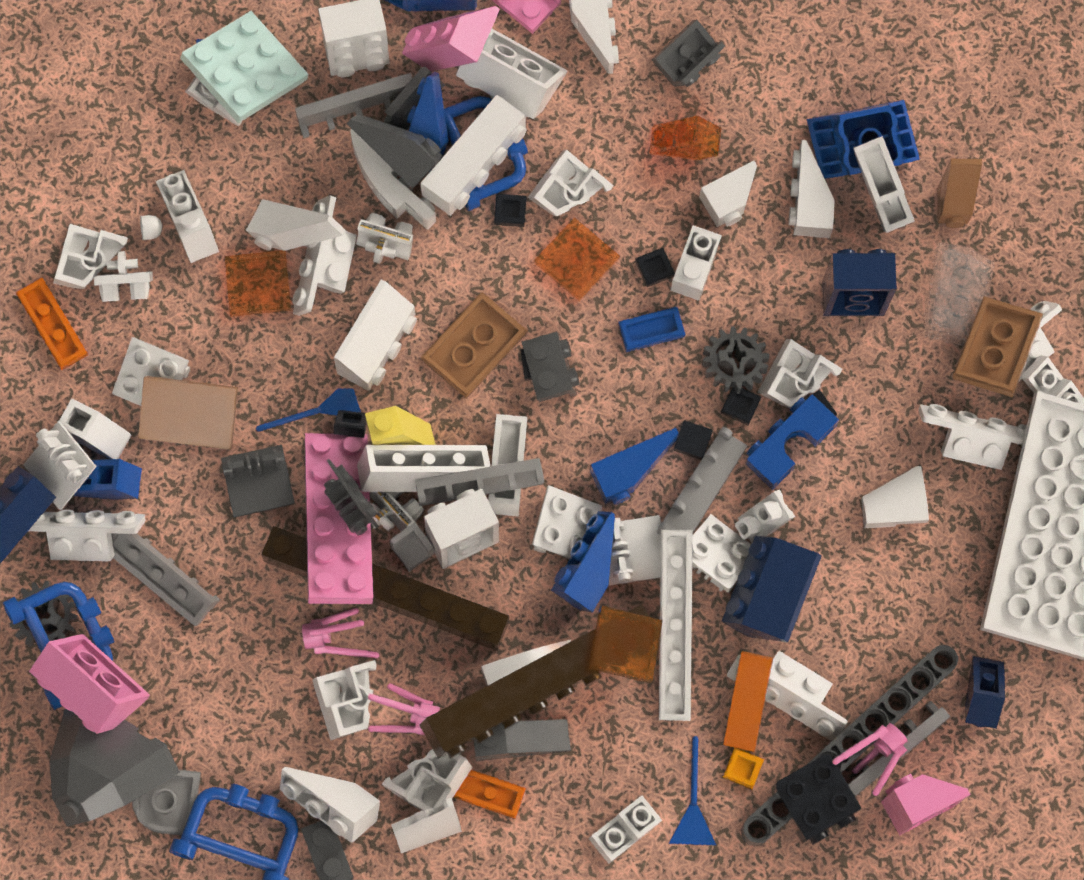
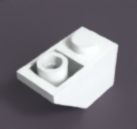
M694 225L692 226L672 281L671 291L700 300L722 235Z
M74 399L70 400L59 420L77 443L109 459H119L131 437L129 432L109 418Z

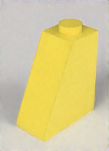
M397 406L365 413L371 445H436L431 425Z

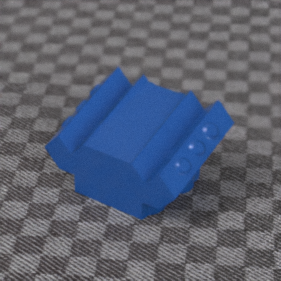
M904 100L806 119L817 163L824 179L861 173L853 148L883 136L894 166L920 160Z

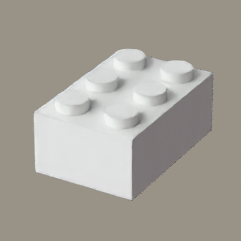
M358 0L319 8L323 42L331 76L349 77L358 70L378 71L383 69L385 65L390 64L387 31L380 0Z
M474 489L466 490L456 497L457 501L448 505L439 503L431 507L427 511L428 514L424 516L426 537L433 545L434 553L442 569L499 542V521L483 489L474 491Z

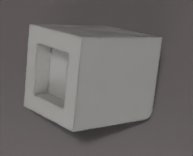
M416 522L390 539L391 549L408 572L434 555L433 545Z

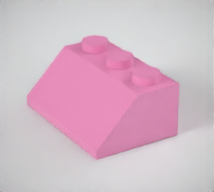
M493 6L414 27L405 38L406 45L402 54L421 67L425 66L430 71L475 63L479 59L500 9Z
M83 634L49 641L29 671L37 678V682L41 687L51 691L60 699V704L65 709L73 711L82 720L83 725L96 734L117 727L150 696Z
M909 774L894 782V785L885 791L887 796L881 803L900 836L955 807L967 798L970 793L967 788L923 774L915 779L912 774Z

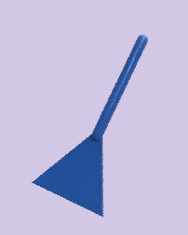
M338 388L317 408L256 427V431L260 432L318 413L337 416L338 410L361 412L353 388Z
M697 736L692 738L691 803L669 844L716 845L697 804L699 742Z

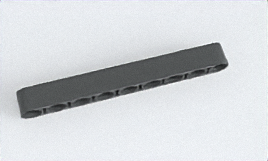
M939 645L934 648L809 763L826 754L830 755L833 759L841 755V753L845 752L842 747V740L844 738H851L856 743H859L874 732L868 730L865 725V719L868 717L876 718L880 722V726L884 725L886 727L889 723L895 725L955 669L958 663L956 651L947 645ZM935 655L945 656L949 661V667L946 669L939 668L934 662ZM918 675L923 677L926 681V688L923 690L916 689L911 682L912 676ZM889 697H899L903 702V709L900 711L893 710L888 703ZM875 741L837 764L840 772L842 773ZM778 792L749 816L742 825L741 836L748 845L754 847L761 846L792 819L789 811L785 817H778L772 812V803L777 801L783 802ZM755 822L761 824L765 831L764 837L756 839L750 836L748 832L749 824Z

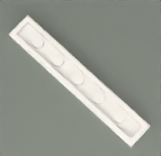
M661 529L659 720L691 721L693 530Z

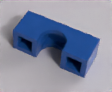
M813 394L807 400L801 397L790 409L793 414L785 422L779 419L769 429L768 433L771 435L763 443L758 440L746 453L749 456L746 465L772 490L794 470L796 463L786 454L784 445L789 439L803 437L817 447L838 425L839 419Z

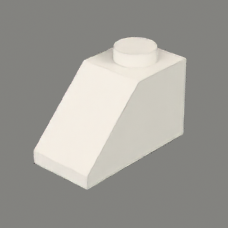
M755 161L701 188L699 198L716 227L723 224L728 227L742 219L741 215L744 213L757 168Z

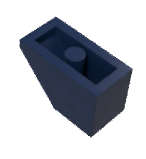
M973 656L965 703V723H970L977 727L997 729L1005 701L1004 662Z

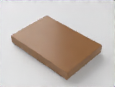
M481 292L420 358L421 361L467 399L528 333V330Z
M984 296L954 371L953 379L1013 397L1043 319V313Z
M145 376L143 378L138 438L231 450L238 387Z

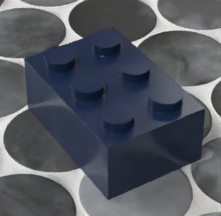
M843 249L833 253L822 280L823 316H885L897 290L895 253H887L883 249L870 250L868 253H856L855 250Z

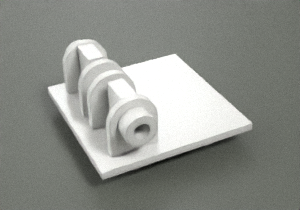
M132 337L112 394L141 406L143 378L145 376L182 380L187 378L190 367L187 366L189 360Z
M58 421L50 431L42 429L36 434L39 446L23 465L30 474L56 496L53 502L59 510H62L97 466L62 423Z
M548 485L532 542L534 550L541 553H546L547 550L570 559L572 547L577 541L582 539L587 530L588 520L598 511L602 510V505Z
M710 514L693 534L692 568L694 570L698 568L696 572L698 575L704 572L706 574L705 580L709 577L712 578L710 582L716 585L721 592L725 590L729 593L736 584L735 582L743 568L751 544Z
M660 515L625 521L615 518L609 586L660 578L661 535L657 534L658 527L661 524Z

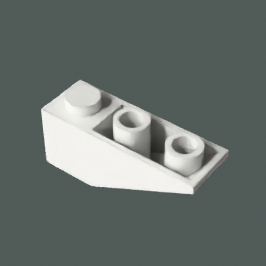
M569 0L571 22L607 73L613 74L614 64L619 63L617 45L612 46L611 36L616 35L614 18H609L608 8L613 6L612 0Z
M802 140L799 150H794L792 168H798L797 179L792 178L790 196L796 197L795 207H790L789 225L794 226L793 235L830 238L833 230L835 200L807 141Z
M182 170L157 180L156 183L190 263L219 252L211 228L185 171Z
M289 767L282 769L280 790L288 799L296 801L311 816L319 818L331 827L335 834L343 836L349 842L353 843L377 822L380 801L358 784Z

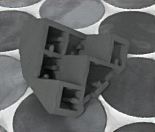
M65 709L49 764L52 799L66 826L89 822L117 810L180 773L167 745L157 738L151 741L138 733L139 728L126 720L122 721L112 730L96 734L88 730L73 711Z

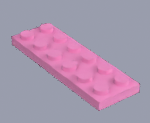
M305 433L308 604H372L371 523L367 525L368 529L362 535H357L355 532L352 533L339 515L340 511L335 509L331 500L326 496V488L324 487L327 481L339 479L327 462L330 459L336 467L342 464L361 488L357 464L365 446L368 445L367 434H365L364 438L335 434ZM361 492L370 502L369 492Z

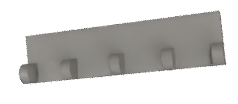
M411 73L295 108L303 138L309 137L307 126L326 121L329 130L335 129L333 118L353 112L356 115H363L362 109L384 103L385 109H387L391 104L390 101L395 100L412 80Z
M726 427L721 428L665 519L661 522L657 534L661 535V529L693 530L694 533L748 446L733 437L731 430Z
M540 458L416 479L415 482L419 506L457 500L456 497L460 493L469 489H474V491L483 489L486 495L543 485L544 476Z
M111 533L114 548L113 558L194 626L199 625L208 612L220 601V598L216 595H210L198 585L199 581L196 578H190L175 566V561L172 558L167 559L151 546L152 542L148 538L143 539L137 533Z
M930 701L925 706L932 715L917 727L910 719L904 722V725L911 733L906 736L907 742L903 745L907 751L899 760L951 717L943 707L938 709ZM892 754L888 757L883 755L870 767L866 765L861 769L863 773L848 784L855 797L882 775L893 756Z

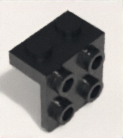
M827 754L784 777L775 785L776 791L799 828L796 834L802 844L808 840L811 841L812 845L820 842L829 836L827 830L836 824L840 829L857 820L854 814L862 809L837 765L832 763L833 758Z

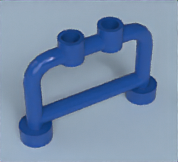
M484 96L472 97L444 108L447 133L452 146L461 137L453 118L478 108L485 109L492 101L491 98ZM523 138L518 143L513 142L507 149V155L514 165V172L487 185L483 184L479 188L476 186L469 194L470 198L465 205L468 211L480 207L479 200L512 188L522 181L526 174V164L523 155L528 154Z
M60 582L19 602L15 597L2 602L13 625L26 620L42 653L50 640L34 608L60 595H69L73 599L78 614L88 630L92 643L113 661L109 645L115 641L107 625L100 628L96 616L101 614L100 608L94 597L87 599L77 585L70 582ZM43 688L53 710L62 707L60 699L51 691Z
M231 784L229 790L211 787L198 794L191 808L180 840L173 839L169 852L178 857L193 860L197 848L265 870L262 880H289L284 874L298 837L299 828L297 820L292 813L278 807L280 800L273 796L262 794L260 800L248 797L249 789L237 784ZM220 800L232 807L255 812L259 816L282 822L285 825L286 832L276 860L197 834V829L208 802Z

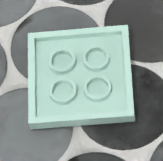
M252 11L183 51L180 58L237 123H240L307 80L309 75Z

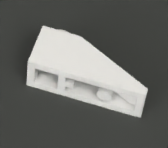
M264 199L261 200L246 229L255 238L254 243L268 251L272 248L286 251L343 236L346 231L330 215Z

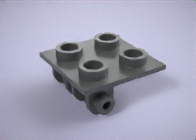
M282 445L221 458L234 518L295 504Z
M328 459V464L339 479L336 481L331 479L324 484L326 488L325 494L331 500L335 509L340 511L339 515L343 518L349 530L357 535H362L367 531V525L370 523L378 528L379 526L373 518L377 515V512L368 499L360 492L361 488L354 478L349 475L342 464L336 467Z

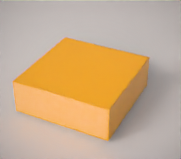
M734 748L722 778L752 790L764 759Z

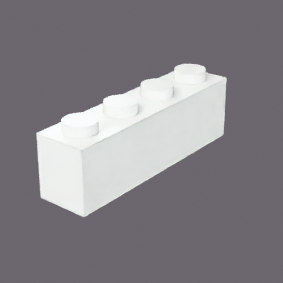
M496 95L421 182L422 196L450 216L456 209L461 210L467 204L471 191L476 186L479 188L485 183L489 176V170L495 164L498 166L503 162L508 153L507 149L512 143H518L524 137L527 131L526 115Z
M366 445L357 464L361 492H417L416 479L490 467L486 445Z

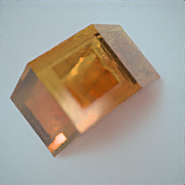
M698 115L653 125L649 154L691 160L716 157L719 154L721 127Z

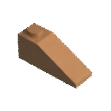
M950 159L937 188L938 223H946V227L960 228L964 224L969 223L973 215L982 159Z

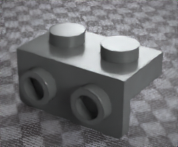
M696 19L692 20L651 60L674 87L684 85L688 87L700 77L698 72L702 68L711 66L721 57L719 52L725 45L722 41L715 42Z
M556 331L522 342L535 394L539 402L565 394H570L571 397L577 395L575 386L580 385V381L575 367L570 368L568 357L572 356V352L567 339L562 340V337Z

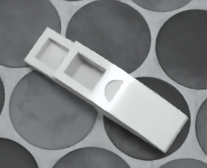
M351 129L350 133L355 157L367 184L375 196L397 219L406 211L428 230L436 222L433 204L424 197L419 199L412 192L413 188L401 177L396 179L399 175Z

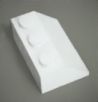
M491 29L478 61L460 65L456 76L463 79L468 86L479 88L488 93L492 99L496 95L500 96L525 114L526 117L534 119L544 110L566 75L567 70Z
M380 280L334 356L337 374L367 391H370L373 384L378 386L386 373V369L383 367L389 358L391 360L396 358L402 346L399 343L404 332L410 334L417 322V318L414 317L415 306L386 281Z

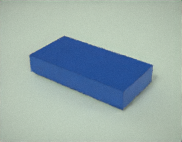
M677 306L618 322L626 352L676 340L686 335Z

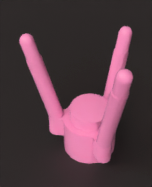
M358 608L343 611L322 619L311 620V623L302 625L305 649L314 648L315 654L329 653L365 658L379 657L378 652L325 646V643H331L330 633L364 625L363 620L328 625L357 614L359 612Z
M388 684V689L416 703L414 707L373 694L368 695V699L411 713L410 722L416 724L415 726H369L368 730L370 732L416 733L425 735L420 724L440 709V707L433 705V701L422 699L393 684Z
M891 723L886 727L881 725L873 734L832 760V763L837 765L875 741L873 743L875 748L853 768L852 772L857 774L879 753L885 757L892 754V758L873 790L874 796L880 793L899 758L907 751L903 746L907 742V738Z

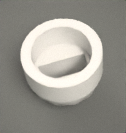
M153 215L140 216L142 240H151L161 234L163 225L159 218Z

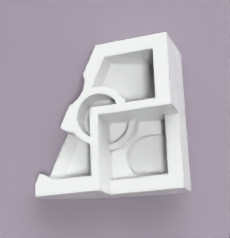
M563 150L528 198L550 214L559 216L569 211L570 208L589 201V198L601 188L607 192L614 185L593 168H588L568 150Z
M70 224L53 284L84 289L93 280L94 276L107 265V261H110L126 245L128 238L103 230L96 232ZM89 241V248L86 251H84L87 242Z
M786 339L758 393L782 406L791 408L801 397L806 396L808 393H814L821 388V382L830 373L834 376L839 375L842 368L821 355H815L792 339Z
M915 466L861 498L864 528L895 527L897 524L928 523L929 521L921 466Z
M375 660L312 679L330 740L368 728L370 719L368 705L371 702L368 699V695L373 694V690L369 686V670H376Z
M432 749L425 758L414 760L408 764L407 767L409 769L392 780L390 777L386 778L382 785L420 811L434 809L442 806L443 800L454 797L473 767L461 755L450 759L448 754L438 759Z
M452 798L443 800L442 806L434 809H424L408 818L391 824L401 853L462 832Z

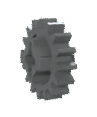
M731 326L730 334H726L724 330L720 329L718 339L713 336L709 338L708 344L710 346L704 347L703 355L706 357L702 360V366L709 367L705 373L706 378L715 377L714 387L722 383L724 384V392L727 393L730 387H735L736 393L740 394L742 386L751 391L754 385L753 381L758 384L762 382V374H766L769 367L765 363L769 361L770 355L762 353L766 348V343L757 344V333L749 337L747 336V328H743L741 333H737L735 327ZM724 345H728L725 350H719ZM733 351L735 352V357H737V361L740 362L738 368L734 358H731ZM755 366V368L749 374L744 376V372L746 370L752 369V367Z
M45 581L43 588H39L36 582H33L32 591L30 592L22 588L21 593L24 597L21 600L50 587V582ZM60 595L34 608L37 615L39 612L45 613L46 611L51 615L49 619L43 618L40 620L45 631L56 629L55 632L47 635L50 641L66 638L65 634L67 632L74 634L76 632L71 623L78 622L80 618L72 613L77 609L74 602L68 603L72 599L69 595ZM60 602L64 607V618L58 615L57 612ZM24 620L15 625L12 622L9 623L12 629H20L15 636L19 640L27 637L25 645L31 648L36 641L30 629L27 630Z

